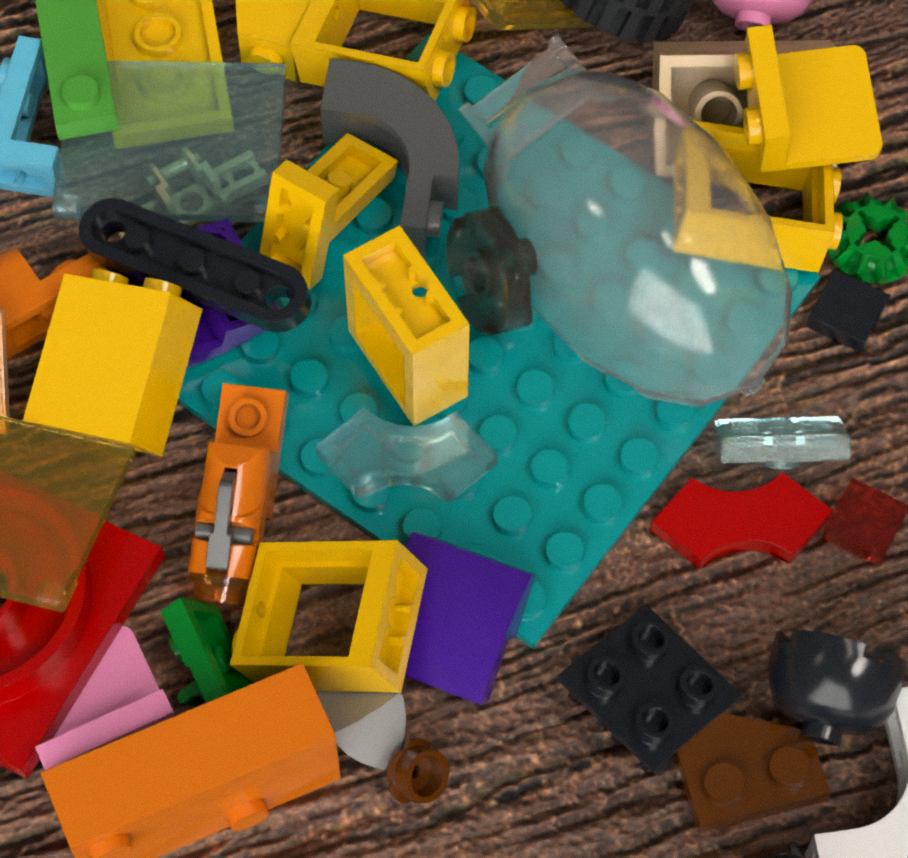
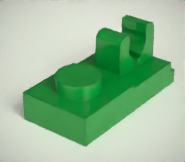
M180 597L160 611L170 631L168 640L173 653L186 668L191 670L195 679L179 691L177 697L180 705L196 707L204 700L208 703L253 684V682L230 665L233 638L216 604Z

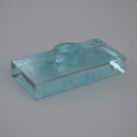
M838 416L731 418L714 421V444L721 463L761 462L764 466L772 469H792L798 467L800 461L850 460L851 438Z

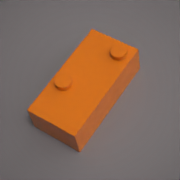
M303 663L40 772L74 858H158L228 827L232 831L251 828L269 816L268 810L341 779L336 735Z

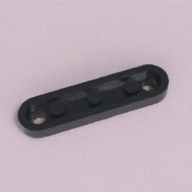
M108 198L98 201L90 206L81 218L79 224L80 239L90 256L105 266L142 281L145 278H154L178 285L182 288L180 296L269 332L279 333L292 330L299 326L310 312L312 297L303 275L296 268L123 199ZM114 233H125L120 241L107 243L109 237ZM280 297L290 298V302L286 307L279 310L270 308L276 299Z

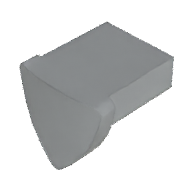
M316 691L336 735L337 745L348 756L360 763L386 770L392 753L402 748L405 737L406 712L403 695L401 693Z

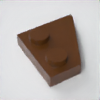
M728 713L720 714L675 753L677 756L676 764L697 832L702 833L827 802L831 792L814 742L800 736L801 728Z

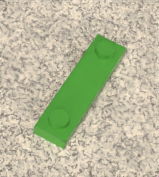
M35 0L58 139L64 140L119 130L97 1Z

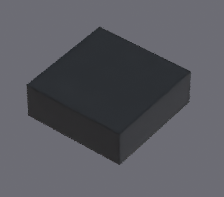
M834 269L808 316L806 327L862 353L885 311L891 295Z

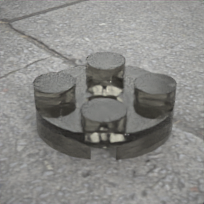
M496 206L464 213L465 216L455 218L448 230L446 257L450 278L459 275L462 277L467 295L456 298L468 322L482 335H494L529 327L533 319L530 304L531 283L529 276L534 275L538 269L537 254L531 241L528 238L518 239L513 227Z

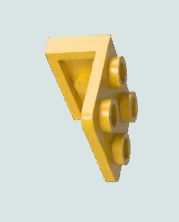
M772 25L747 27L744 50L734 54V72L738 90L746 89L749 108H744L743 110L744 133L747 145L756 146L760 173L876 159L880 155L883 142L867 57L863 48L857 45L777 54Z

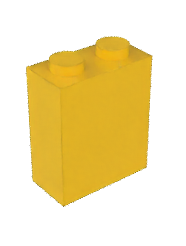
M92 269L90 278L64 273L23 421L57 435L162 457L203 309L181 298L182 288L167 281L145 278L143 287L128 285L129 279L123 275L102 269Z

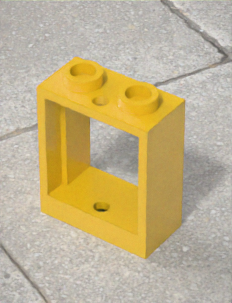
M311 0L290 42L300 82L324 87L330 58L369 63L398 73L423 89L436 101L441 88H447L452 82L456 67V55L462 42H469L473 36L476 25V10L470 6L469 0ZM359 10L435 24L419 61L414 62L342 47Z
M688 119L675 165L673 251L819 273L828 249L836 250L841 239L843 215L842 213L834 212V204L837 201L841 186V168L833 167L832 164L760 173L756 146L747 145L744 128ZM712 177L801 190L803 221L712 208Z
M399 225L344 254L348 331L412 425L416 426L468 397L470 324ZM416 288L427 290L426 295L423 297L415 296L413 291Z
M398 540L260 542L251 580H247V596L239 629L235 632L232 640L230 665L253 683L303 663L315 691L401 693L428 568ZM302 584H364L348 657L285 656Z

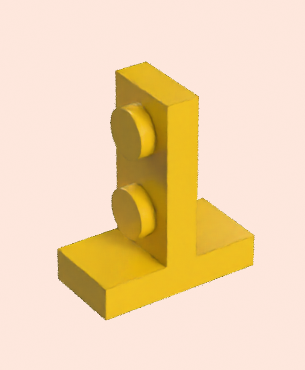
M349 133L345 134L308 170L286 159L272 172L259 253L296 268L303 275L309 290H311L323 278L329 243L395 178L398 160Z

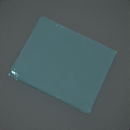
M107 60L119 130L61 140L57 179H55L52 203L54 218L81 219L86 210L96 202L108 198H118L176 221H220L228 218L230 222H264L272 172L280 166L286 64Z

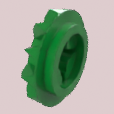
M868 192L858 201L850 202L845 199L837 213H842L843 228L839 245L836 250L828 249L827 251L835 266L843 273L869 284H885L905 277L908 274V211H904L897 206L894 196L883 201L872 199ZM866 227H869L873 232L890 229L886 236L885 246L877 240L871 241L868 244L864 242L859 245L864 238Z

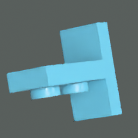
M18 35L12 58L5 57L0 67V189L61 199L67 178L58 146L29 142L48 82L42 40Z

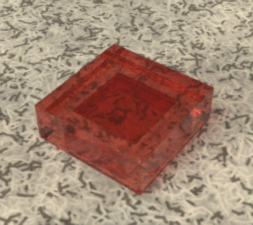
M852 478L824 530L822 539L880 567L908 514V505Z

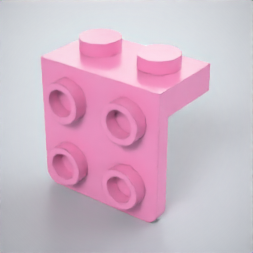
M122 626L53 739L35 746L45 770L175 716L163 688L159 689L137 639L129 627Z

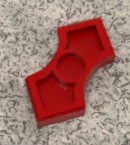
M783 472L761 487L739 492L714 489L691 478L652 520L650 531L699 569H703L719 556L735 551L764 552L787 564H791L830 520L833 510Z

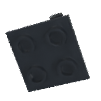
M647 604L556 677L569 691L568 698L572 702L579 701L598 719L596 725L601 730L607 728L612 733L610 739L615 744L621 742L641 761L639 767L644 772L650 770L658 776L666 772L677 759L675 753L742 695Z

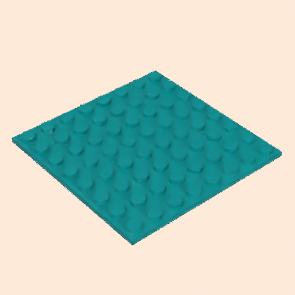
M428 33L404 60L418 62L431 34ZM458 51L452 82L447 88H441L435 101L450 123L457 143L459 155L458 210L444 209L440 238L429 237L425 261L470 324L468 397L413 426L348 331L343 255L400 225L407 180L401 169L397 166L395 178L329 243L323 278L310 290L312 305L307 318L292 330L279 333L264 331L219 356L186 369L177 403L216 430L223 383L286 390L289 393L279 474L376 541L398 540L405 546L411 533L418 531L536 574L516 636L517 639L534 650L820 282L821 276L815 272L674 252L675 185ZM329 143L305 170L311 168L335 143ZM265 214L241 240L245 248L257 253L260 251ZM416 288L413 294L417 297H423L426 295L427 290ZM280 297L275 300L279 309L286 307L290 302V298Z

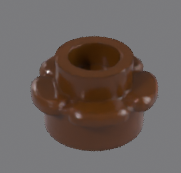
M422 738L407 740L404 748L395 750L388 761L386 774L390 781L388 790L391 796L400 803L407 804L410 800L414 803H430L437 799L446 788L449 779L447 759L438 750L431 749L428 740Z

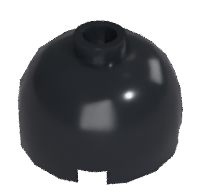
M793 629L789 639L780 630L776 631L770 654L768 680L773 701L781 713L802 725L800 733L802 738L824 745L840 746L842 735H866L881 727L894 712L903 686L907 662L898 655L886 651L884 663L869 659L866 653L868 644L854 639Z

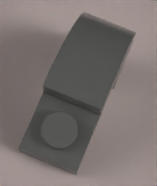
M330 58L320 107L323 142L336 144L345 134L349 133L398 160L397 166L401 169L407 180L400 226L425 260L429 237L440 238L444 209L458 210L459 155L451 125L436 102L423 89L400 74L369 63Z

